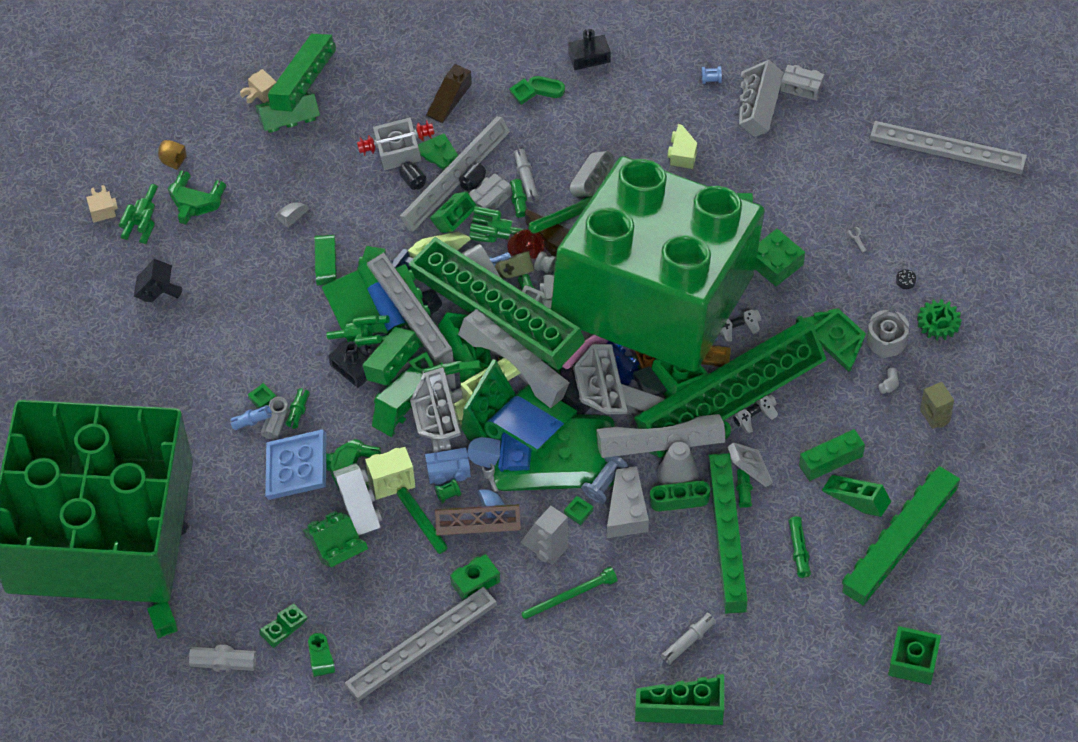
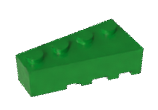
M719 674L716 678L707 679L706 677L697 678V681L692 682L678 681L676 684L669 686L661 684L636 689L635 722L723 725L724 674Z

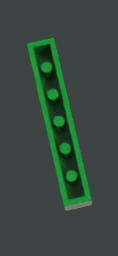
M311 33L269 91L268 98L271 110L292 112L309 87L314 83V80L321 73V70L335 53L336 44L333 42L332 35Z

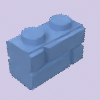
M466 448L425 454L430 484L441 485L452 479L463 481L471 477Z

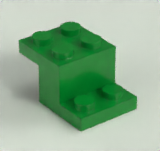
M334 511L325 516V520L311 522L307 525L308 528L303 530L305 537L311 540L321 563L330 568L368 549L366 542L359 538L350 516L341 512Z

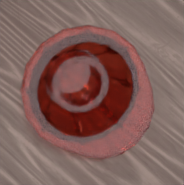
M523 229L510 238L507 248L511 256L529 251L531 259H536L540 252H544L545 242L538 232L533 234L530 230Z

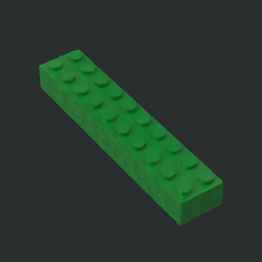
M434 237L408 264L417 280L470 314L478 309L535 356L557 370L585 343L578 326L437 237Z
M802 320L635 416L634 419L638 429L669 427L688 422L699 416L719 414L724 421L823 363L827 359L814 325ZM668 450L653 451L649 453L658 458H661L662 456L666 455Z

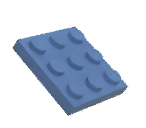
M323 429L266 443L265 496L269 500L326 487V432Z

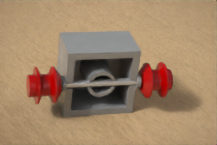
M406 118L373 127L376 139L373 141L370 135H368L367 140H363L360 137V142H357L359 153H364V156H366L368 151L374 154L376 148H378L383 168L388 170L400 167L409 161L412 163L422 161L416 140L417 135L421 141H424V137L429 136L432 139L431 135H435L432 123L428 124L427 120L423 126L418 123L414 130L411 118Z

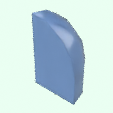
M485 437L474 439L468 447L467 455L473 463L487 468H491L490 464L496 465L500 457V440Z
M489 489L478 490L483 506L504 505L497 493ZM485 512L486 515H487V518H495V517H496V516H495L493 513H491V512Z

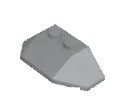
M592 344L573 368L580 400L582 403L605 414H627L612 345Z
M444 368L423 373L421 381L410 399L418 434L438 441H445L460 436L462 429Z

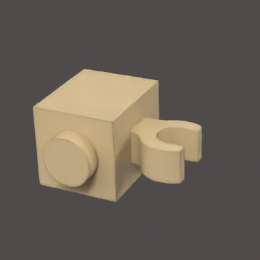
M262 69L248 79L249 87L243 88L240 91L241 97L249 95L246 97L247 103L253 102L257 97L265 103L269 100L268 93L276 81Z
M104 185L101 186L102 191L96 193L95 189L91 188L92 196L86 197L93 223L116 217L115 210L118 209L116 199H111L110 192L106 191Z

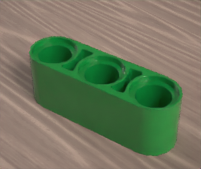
M335 235L315 236L317 286L326 285L336 280Z
M704 481L660 485L653 487L650 491V507L660 512L702 507L710 501V486Z

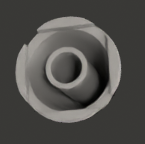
M675 442L668 449L657 470V478L661 485L698 480L699 471L687 444Z

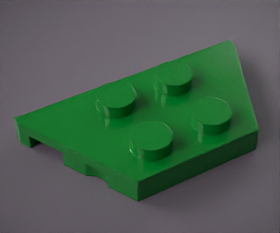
M839 308L827 312L814 313V316L806 318L798 316L796 323L802 320L813 324L822 348L848 372L851 371L866 338V333Z

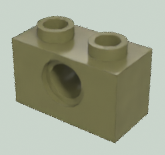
M943 382L925 388L923 391L920 411L932 429L938 426L939 428L945 427L951 420L954 399Z

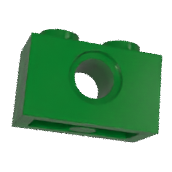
M467 192L455 193L430 219L441 233L453 232L474 211L477 205Z
M485 554L474 558L463 568L455 569L450 575L451 585L464 601L482 587L487 590L500 582V572ZM471 576H478V578H476V579H472V578H470V577H471Z

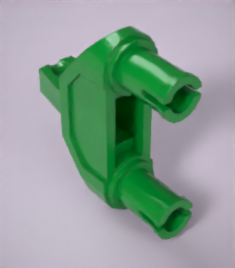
M180 171L175 182L168 188L169 195L178 208L179 223L187 225L191 216H199L217 210L221 205V196L227 187L224 182L221 181L219 184V180H216L211 192L205 193L186 188L191 175L186 171Z
M354 439L338 447L335 453H326V470L331 472L338 490L339 486L333 471L357 464L358 458H361V456L370 458L376 454L380 455L381 447L365 445L361 440ZM365 482L366 487H367V490H368V489H369V482Z

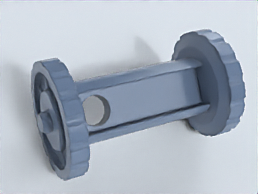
M619 456L605 457L604 459L607 464L593 483H584L581 487L586 496L599 504H603L606 501V496L603 493L615 478L616 469L629 468L628 464Z

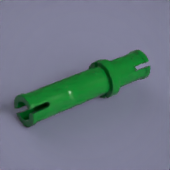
M795 516L788 520L794 548L793 560L796 562L798 577L807 578L811 575L808 560L810 555L806 549L802 518Z

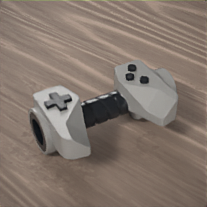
M745 309L742 317L731 321L728 319L719 335H722L725 342H732V328L744 324L753 334L757 333L760 330L758 322L761 321L759 311Z
M771 394L756 401L757 405L748 410L743 409L734 414L732 418L739 428L742 427L744 432L750 433L753 432L751 425L752 416L763 412L771 420L776 418L778 413L774 406L777 403Z

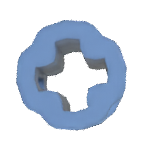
M721 66L710 69L702 67V84L706 82L722 83Z

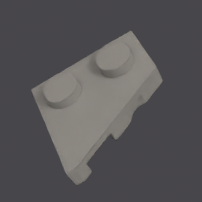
M732 443L728 446L731 454L730 458L735 465L765 487L773 483L759 450L737 443Z

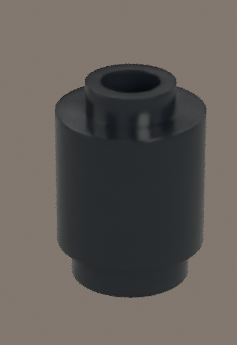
M409 161L400 167L401 178L412 190H419L425 185L426 176L415 163Z
M477 162L469 165L459 178L460 186L466 191L476 189L485 178L486 169L484 166Z

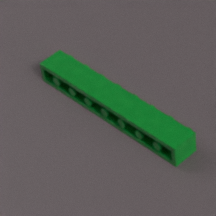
M730 453L709 455L708 468L725 614L747 612V593Z
M938 466L935 471H930L925 479V484L917 487L912 500L908 499L902 507L903 511L892 518L888 529L882 530L878 537L879 540L876 544L872 543L869 546L864 559L860 558L854 566L855 570L844 577L842 593L864 606L957 491L960 478L941 466Z

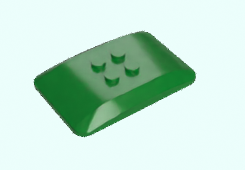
M576 414L539 451L532 450L530 470L509 471L508 469L500 471L498 459L496 465H494L495 473L493 475L498 490L581 488L584 483L592 484L607 464L598 450L597 429L615 427L614 420L606 415ZM501 436L499 439H496V440H500V449H501L502 436ZM615 478L613 479V481L610 483V485H609L608 487L614 485Z

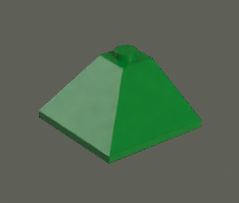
M492 360L463 408L461 429L470 441L480 437L491 438L485 432V423L516 395L496 360Z

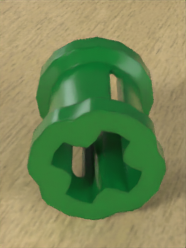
M455 479L450 480V483L439 487L437 485L434 487L441 504L451 497L461 496V491Z

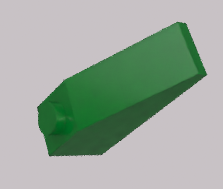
M832 475L822 489L824 493L864 514L882 517L892 502L883 485Z

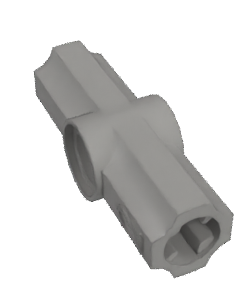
M217 645L215 648L192 647L189 653L190 667L212 668L216 672H219V670L230 672L231 669L254 671L257 654L256 651L234 650L228 645Z

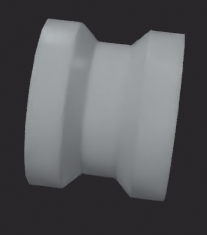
M540 252L536 258L534 269L537 271L542 270L546 275H551L555 268L556 257H549L545 252Z
M431 439L434 453L451 450L449 439L445 441Z

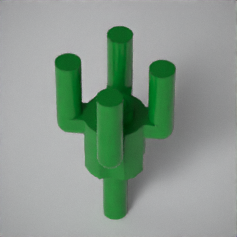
M151 184L145 198L137 200L135 206L132 204L127 205L119 223V227L124 229L121 234L122 239L128 240L136 224L138 225L137 231L142 233L139 242L147 244L155 226L151 217L155 209V204L152 203V200L157 191V185Z
M475 206L474 214L478 215L473 216L472 222L487 226L471 223L470 231L472 232L469 235L471 240L493 243L497 238L509 240L510 234L533 239L534 234L530 230L511 227V220L501 219L500 211Z
M389 315L356 317L353 319V323L346 324L344 330L327 332L326 336L328 340L346 338L348 342H355L357 346H370V344L382 343L388 335L372 336V325L389 323L390 317Z

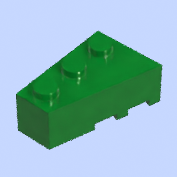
M447 312L438 327L451 346L455 361L468 362L479 360L484 364V367L488 368L491 363L490 350L482 347H473L458 335L463 320L468 315Z
M410 367L405 372H402L398 379L389 383L382 393L377 394L374 399L375 409L372 427L390 437L394 436L395 427L399 422L402 424L405 422V414L410 408L412 409L410 399L421 381L422 372Z

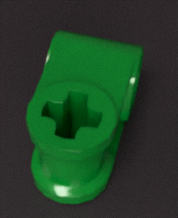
M321 633L312 634L308 639L313 677L335 673L332 654H330L326 636Z

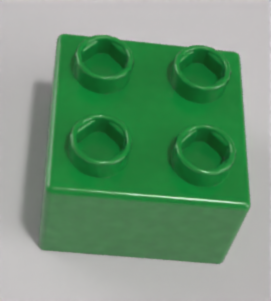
M621 156L557 249L551 310L578 326L582 331L685 370L695 372L700 367L753 278L765 209L760 204L740 198L735 191L727 187L707 186L665 171L654 161Z
M18 400L15 402L0 471V582L6 593L167 603L170 600L193 466L185 425L179 409Z

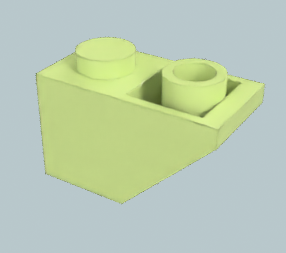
M678 124L677 131L672 133L671 143H673V147L669 146L667 158H670V165L693 169L697 155V142L683 125Z

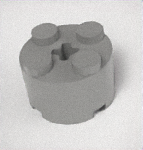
M882 310L871 317L868 325L867 344L875 354L882 358L896 356L905 349L909 334V323L905 316L896 311L892 313L889 310Z

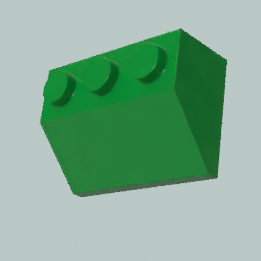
M310 90L304 94L292 112L271 110L269 101L255 105L264 131L268 130V133L278 131L279 127L285 125L287 128L297 126L299 121L305 120V123L316 120V117L320 116L315 94Z

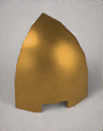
M164 140L159 145L158 157L163 164L178 170L187 157L185 146L174 141Z

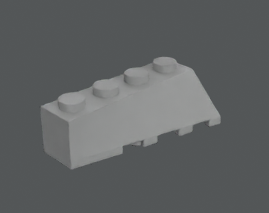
M770 60L741 72L744 81L741 82L743 94L740 95V101L743 102V105L740 107L739 125L752 136H759L769 131L784 74Z

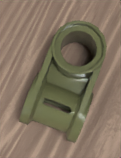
M529 251L514 255L511 258L496 263L494 266L502 279L534 271Z

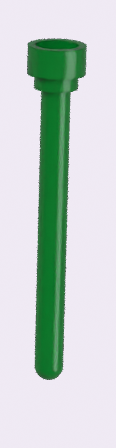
M611 566L605 568L600 573V576L523 611L522 617L528 619L601 584H614L618 582L617 576Z

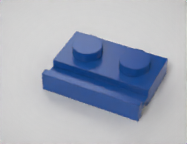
M505 433L502 435L498 468L500 471L508 469L509 471L530 470L532 449Z

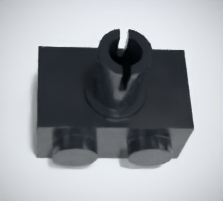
M588 29V34L587 30L583 31L582 40L568 42V54L574 70L611 63V51L605 35L595 36L594 30Z
M153 259L136 277L134 297L144 302H153L160 294L165 293L178 299L182 293V287L170 283L172 265Z
M344 341L328 355L330 366L355 387L359 388L367 381L363 364L369 356H364L355 342Z

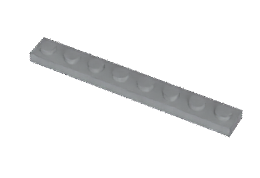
M497 116L400 215L409 231H414L460 184L459 178L469 165L475 162L480 163L506 137L510 131L502 117Z
M878 121L874 122L870 136L872 141L1021 175L1027 156Z
M482 587L345 682L346 688L359 702L497 606L495 599Z

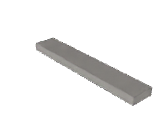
M385 253L367 262L370 271L416 333L434 361L451 352V346Z

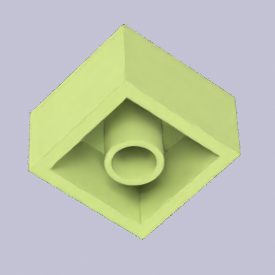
M406 447L395 448L390 452L380 455L376 454L365 459L368 480L376 500L396 494L402 487H406L408 490L415 488L413 465Z

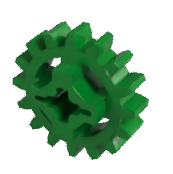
M943 299L939 303L932 300L931 305L926 302L925 306L920 308L917 317L918 328H922L921 333L927 332L928 338L935 336L937 341L939 337L946 340L947 335L954 337V332H959L962 321L960 319L961 312H956L957 306L950 307L951 302L949 301L947 304H944Z

